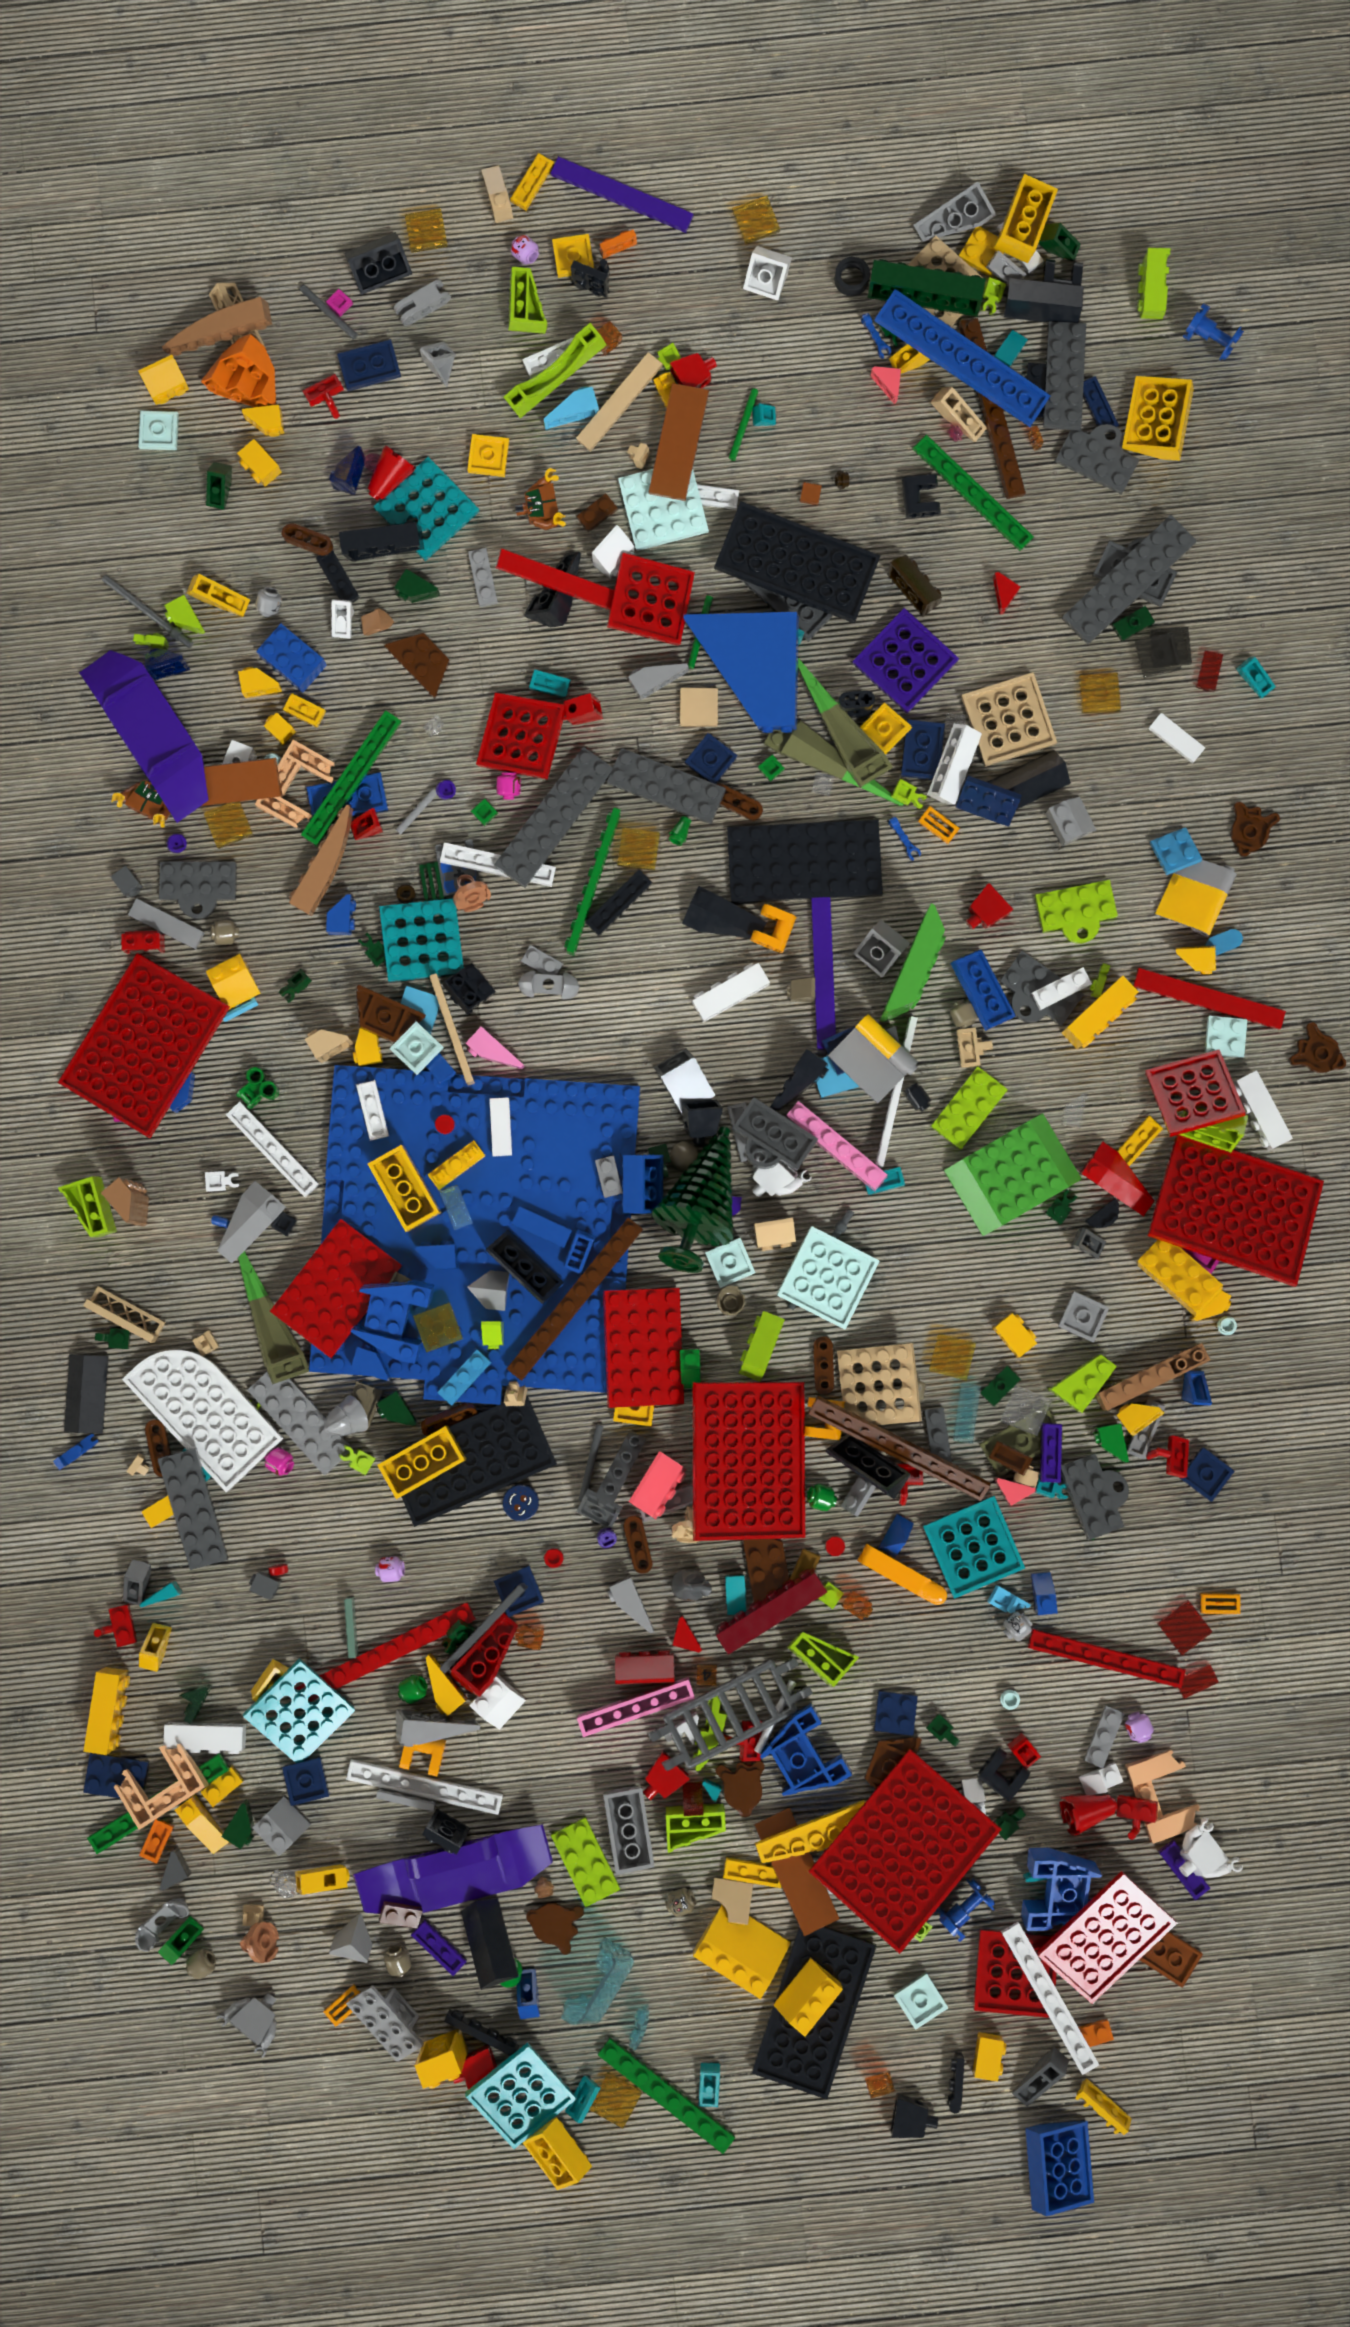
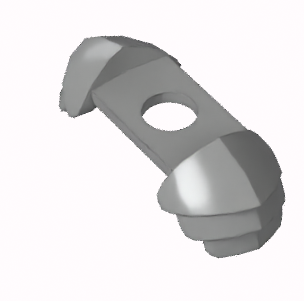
M529 971L518 982L522 994L531 998L534 997L535 993L561 995L563 1000L572 999L577 995L580 988L577 979L569 973H563L562 976L536 974V971ZM546 979H551L554 982V987L550 990L543 987V982Z
M177 1898L167 1901L144 1924L139 1926L135 1933V1943L139 1950L149 1952L150 1949L154 1948L155 1943L159 1942V1937L157 1936L177 1917L184 1919V1917L188 1916L189 1910L184 1899ZM164 1916L166 1921L163 1924H156V1918Z

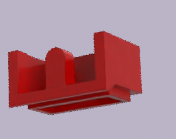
M126 931L125 934H121V950L126 954H131V950L148 951L157 949L160 953H165V934H160L158 931Z

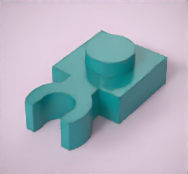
M1039 1475L1035 1493L1049 1498H1054L1056 1494L1062 1500L1068 1498V1496L1062 1494V1489L1067 1490L1065 1484L1058 1485V1483L1040 1482Z

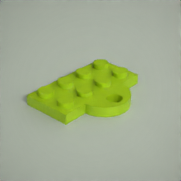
M1110 880L1035 895L1042 933L1061 929L1065 938L1072 943L1084 944L1091 941L1099 931L1100 921L1118 917ZM1079 929L1086 930L1087 937L1084 939L1079 938L1077 931Z

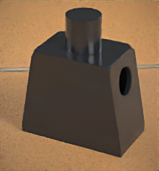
M717 1099L682 1102L684 1129L689 1137L693 1138L695 1145H703L705 1137L714 1136L717 1133L723 1111Z
M896 2093L890 2129L892 2138H923L926 2127L937 2129L938 2116L928 2115L926 2103Z

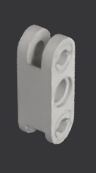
M441 280L429 283L400 300L394 306L396 314L402 315L400 320L404 326L415 323L450 301L451 295L449 292L439 293L443 287Z

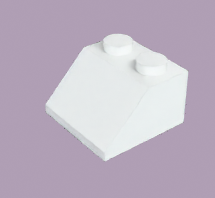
M756 246L751 255L743 289L779 300L792 257Z
M618 525L612 529L592 552L593 566L609 579L617 576L622 553L635 555L633 543Z
M497 1673L494 1682L480 1697L477 1696L469 1706L484 1720L500 1730L526 1699Z

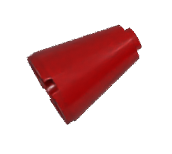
M385 445L367 489L370 490L368 494L377 501L379 498L383 500L410 476L416 468Z
M1110 1795L1061 1797L1063 1801L1059 1802L1063 1823H1068L1069 1829L1067 1831L1071 1836L1079 1835L1115 1814L1117 1809V1803Z

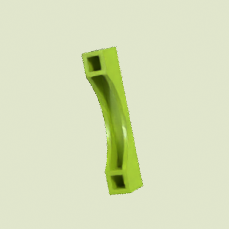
M589 323L575 335L567 349L551 366L534 378L516 385L504 396V399L521 419L606 346L602 336Z

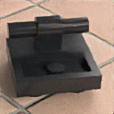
M601 259L597 270L574 260L571 265L572 284L578 289L591 291L595 296L607 298L610 275L607 260Z
M472 963L446 979L442 984L451 995L450 998L453 1002L460 1006L467 1015L473 1012L472 1009L492 997L496 992Z

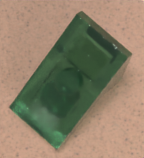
M208 1684L179 1695L192 1702V1704H188L184 1711L186 1717L183 1721L189 1724L195 1721L212 1685Z

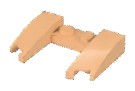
M292 740L277 766L283 796L300 767L332 784L334 778L330 777L331 766H335L334 762ZM283 796L257 799L255 803L257 808L294 828H298L297 824L305 818L309 821L313 817L311 814L283 799Z
M177 1744V1748L167 1749L166 1745L159 1747L178 1781L151 1799L147 1797L128 1769L122 1773L126 1778L121 1786L117 1784L114 1786L139 1830L209 1785L182 1744Z
M1168 1750L1125 1764L1135 1797L1158 1801L1151 1780L1186 1767L1185 1763L1182 1760L1178 1763L1171 1756L1173 1751ZM1158 1802L1156 1823L1144 1821L1149 1840L1154 1844L1197 1825L1194 1822L1195 1811H1199V1804L1163 1815Z

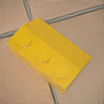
M810 1958L773 2005L790 2025L803 2036H806L843 1990L842 1984Z
M557 2117L551 2119L523 2142L557 2190L578 2183L592 2167L588 2157L582 2153L575 2139L568 2134L563 2123Z

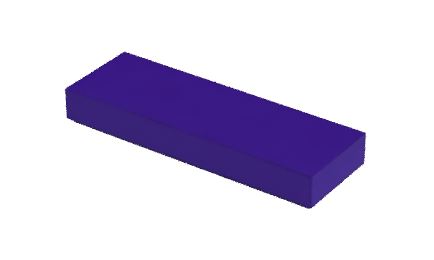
M1041 1423L1040 1482L1061 1483L1062 1424Z
M1172 1839L1158 1850V1853L1193 1899L1197 1900L1211 1888L1202 1876H1196L1192 1872L1188 1877H1185L1180 1872L1179 1867L1185 1863V1860L1180 1855V1847Z
M426 1919L411 1933V1936L452 1976L467 1962V1959Z

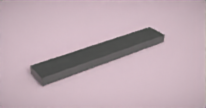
M524 1582L519 1584L445 1661L440 1670L444 1674L448 1672L521 1596L528 1586Z

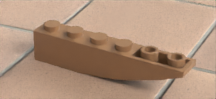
M257 297L225 307L194 322L165 343L162 349L169 355L178 356L182 354L181 352L195 351L198 347L204 345L211 346L220 340H231L233 336L247 335L253 330H264L267 328L266 326L273 325L269 304L262 297Z
M347 804L345 808L342 807L338 812V820L330 826L328 837L320 843L318 854L316 857L313 856L308 864V871L301 875L298 888L294 889L289 896V903L310 916L314 914L330 887L346 848L353 809Z
M1203 1343L1197 1344L1099 1390L1095 1397L1102 1411H1108L1210 1361V1358Z

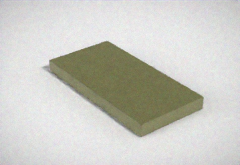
M1046 1405L979 1443L999 1478L1012 1470L989 1458L997 1441L1031 1458L1041 1453V1423L1057 1424Z

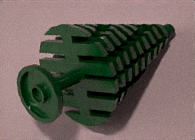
M726 1126L719 1128L718 1137L715 1135L709 1140L710 1144L703 1148L702 1152L698 1154L697 1159L688 1166V1171H684L681 1179L679 1178L674 1187L667 1192L668 1195L663 1197L652 1212V1217L658 1225L669 1233L676 1236L677 1232L682 1237L680 1247H663L658 1255L660 1261L673 1269L687 1273H699L702 1271L704 1266L703 1260L697 1254L690 1251L694 1239L699 1244L708 1245L710 1243L711 1246H719L720 1242L724 1246L729 1244L730 1240H733L732 1175L730 1173L731 1142L727 1138L729 1137L730 1129Z

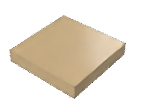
M680 688V726L718 727V688Z

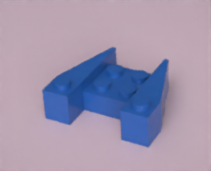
M417 1280L384 1284H364L359 1292L371 1294L364 1326L355 1325L351 1332L392 1358L415 1364L419 1359L423 1340L404 1336L410 1305L427 1308L431 1304L435 1285Z
M812 1702L797 1710L768 1742L760 1754L761 1759L772 1754L789 1785L782 1788L783 1796L826 1786H835L852 1776V1770L842 1753L824 1763L808 1737L807 1732L822 1724V1719Z
M1048 1847L1029 1848L1027 1867L1032 1878H1047L1045 1900H1023L1021 1919L1026 1930L1046 1931L1053 1929L1052 1926L1062 1923L1065 1925L1091 1901V1899H1088L1091 1878H1102L1096 1863Z

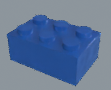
M281 623L256 651L265 663L301 693H304L327 666L325 660Z
M623 1155V1213H652L663 1199V1155Z

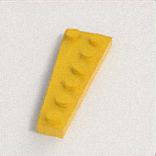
M859 1801L755 1842L760 1861L767 1863L828 1848L864 1805L865 1801Z

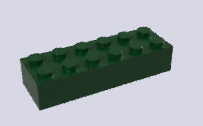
M879 259L873 262L867 298L887 301L896 289L923 308L978 317L986 279L978 275L968 276L960 272L950 273L944 272L942 269L932 270L924 266H909L902 262L891 263L885 259Z

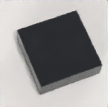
M282 1211L270 1227L288 1237L298 1220Z

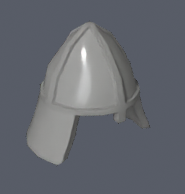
M347 1395L341 1403L334 1407L328 1413L324 1422V1430L331 1435L337 1436L364 1432L368 1429L366 1412L361 1403L351 1395Z

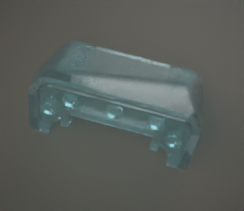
M603 1937L599 1944L601 1950L596 1958L597 1968L605 1974L591 1998L581 1993L576 1999L570 1997L566 1999L563 2004L561 2019L569 2024L585 2025L599 2023L633 1967L634 1958L632 1954L606 1937Z

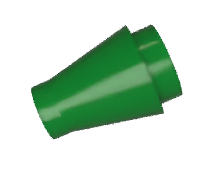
M681 816L678 823L669 832V841L675 845L682 846L686 842L692 821L685 816Z

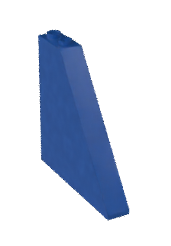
M797 612L684 615L685 622L757 728L762 730L763 733H772L773 730L789 733L792 730H797L799 616Z

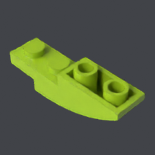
M716 1696L709 1700L708 1704L723 1733L727 1714L725 1711H719L720 1700ZM706 1718L705 1726H709V1728H701L700 1733L710 1750L718 1745V1741ZM699 1747L698 1752L693 1753V1758L702 1754ZM708 1760L697 1765L695 1770L700 1771Z

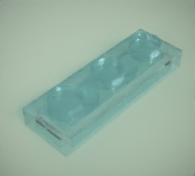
M960 1384L953 1441L973 1444L981 1386Z

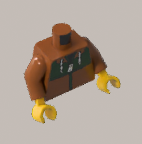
M552 468L547 469L545 475L524 493L526 503L515 505L517 516L528 514L530 524L543 530H549L558 525L562 527L566 525L564 521H561L566 516L558 512L554 486L551 481H557L559 476H552L556 472Z
M146 780L137 782L121 793H114L112 795L111 802L117 800V807H122L123 802H125L124 804L128 808L152 819L153 825L159 823L161 828L165 827V821L171 815L152 783Z

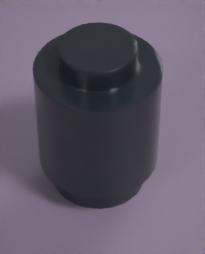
M917 1083L904 1091L906 1098L915 1111L920 1110L923 1112L931 1106L929 1104L932 1101L923 1087Z

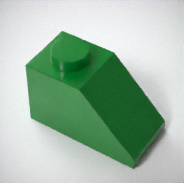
M680 1350L681 1384H683L684 1389L693 1388V1383L701 1382L700 1350Z
M1121 1423L1095 1427L1096 1432H1093L1095 1443H1098L1100 1448L1121 1462H1129Z
M189 1916L160 1948L158 1953L172 1966L202 1933L204 1928Z

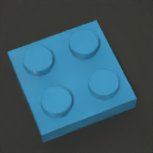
M1186 827L1150 842L1166 875L1202 861V857Z

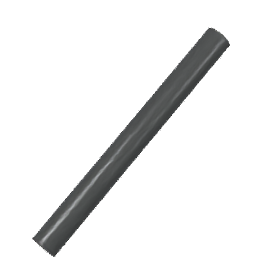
M305 285L300 287L299 290L353 340L357 338L358 334Z
M596 1424L579 1501H582L590 1486L604 1427L602 1425Z

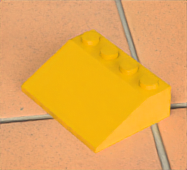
M1136 376L1122 449L1158 459L1180 461L1194 392L1192 380Z
M721 1904L694 1948L693 1957L761 2000L791 1942L749 1916L748 1925L728 1922V1914L725 1907Z

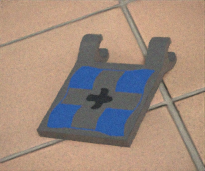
M472 839L465 840L467 848L474 849ZM441 844L435 846L444 896L455 895L458 890L457 879L461 875H470L475 882H480L477 870L440 863L443 846ZM464 881L461 883V886H464L470 882Z

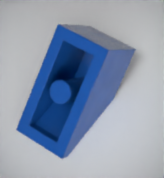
M364 1344L363 1347H357L350 1369L390 1381L391 1377L379 1353L374 1352V1347Z
M1051 1572L1031 1574L1035 1613L1037 1615L1058 1614Z
M536 1969L522 1970L521 1980L516 1985L517 2008L520 2019L540 2017Z

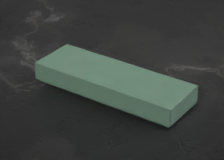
M347 1597L344 1600L348 1657L356 1658L358 1656L355 1599L354 1597Z

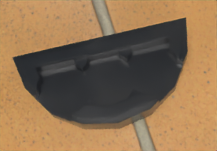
M1116 1197L1086 1219L1085 1222L1095 1228H1106L1112 1225L1117 1220L1119 1214V1203Z

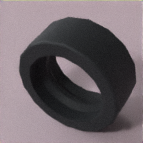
M851 256L844 258L838 263L834 282L840 293L846 296H857L863 293L869 285L870 270L864 260ZM850 267L857 268L863 274L862 282L854 286L844 283L841 278L843 270Z

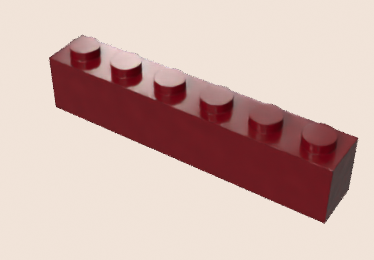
M815 1569L804 1570L799 1574L800 1577L794 1581L792 1579L788 1580L778 1591L773 1590L766 1595L767 1598L762 1601L757 1600L753 1602L748 1610L744 1612L739 1611L729 1622L724 1621L720 1623L715 1630V1634L727 1654H731L826 1594V1586Z

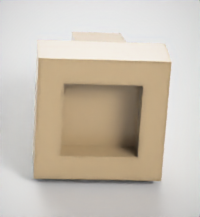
M640 442L639 447L630 445L627 451L635 466L643 470L651 454L648 446Z
M210 1330L192 1340L202 1356H206L220 1347Z
M517 1381L509 1382L504 1398L505 1405L524 1406L527 1387L525 1385L519 1387Z
M138 1453L126 1472L133 1476L137 1471L145 1476L150 1468L143 1463L145 1456Z
M264 1904L243 1905V1926H253L255 1923L264 1922Z

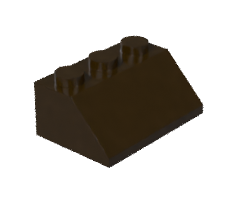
M907 555L892 560L887 575L919 614L924 617L940 604L942 600L940 590L930 584V580L924 572L921 573L914 559H909Z

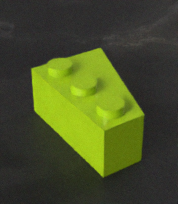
M1148 248L1142 263L1138 265V275L1141 276V282H1138L1137 289L1138 293H1140L1137 311H1140V319H1163L1165 315L1168 292L1166 274H1169L1167 258L1170 255L1171 248Z
M512 266L509 289L508 330L545 334L548 324L537 294L531 268Z
M1196 1108V1110H1198V1111H1200V1112H1203V1111L1206 1110V1109H1203V1108ZM1183 1111L1181 1117L1187 1116L1188 1113ZM1248 1115L1179 1135L1232 1152L1244 1136Z
M91 1176L58 1187L60 1193H63L68 1201V1205L70 1208H73L78 1216V1220L90 1237H102L117 1232L109 1202L101 1194L105 1189L102 1177Z
M763 1311L761 1317H756L753 1325L756 1327L754 1334L750 1333L747 1344L750 1345L748 1350H744L740 1361H743L738 1374L759 1382L761 1381L785 1319Z
M1096 1355L1058 1383L1048 1388V1390L1078 1413H1083L1117 1366L1103 1355Z
M799 1632L787 1646L792 1653L830 1687H835L859 1658L804 1632Z
M724 1803L666 1807L668 1853L684 1845L685 1847L691 1845L692 1842L697 1840H704L725 1832Z

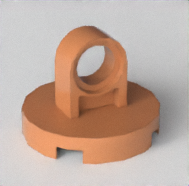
M467 874L461 875L457 879L458 890L453 897L457 910L464 909V912H472L483 907V902L486 899L489 901L491 892L486 883L475 882L473 877ZM464 881L470 882L464 886H461V883Z
M270 1922L255 1923L240 1941V1947L249 1954L254 1962H270L275 1958L279 1947H276V1940L279 1939L276 1927Z

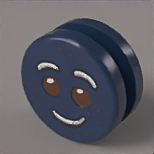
M525 1484L511 1487L503 1497L505 1513L516 1521L530 1519L539 1507L537 1492Z

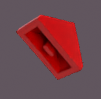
M995 572L993 584L999 614L1001 615L1004 614L1016 597L1021 586L1000 572Z
M371 808L351 821V829L355 840L383 832L375 808Z
M682 1614L678 1619L672 1646L699 1653L702 1651V1647Z
M1022 1733L1007 1744L1025 1768H1029L1041 1758Z

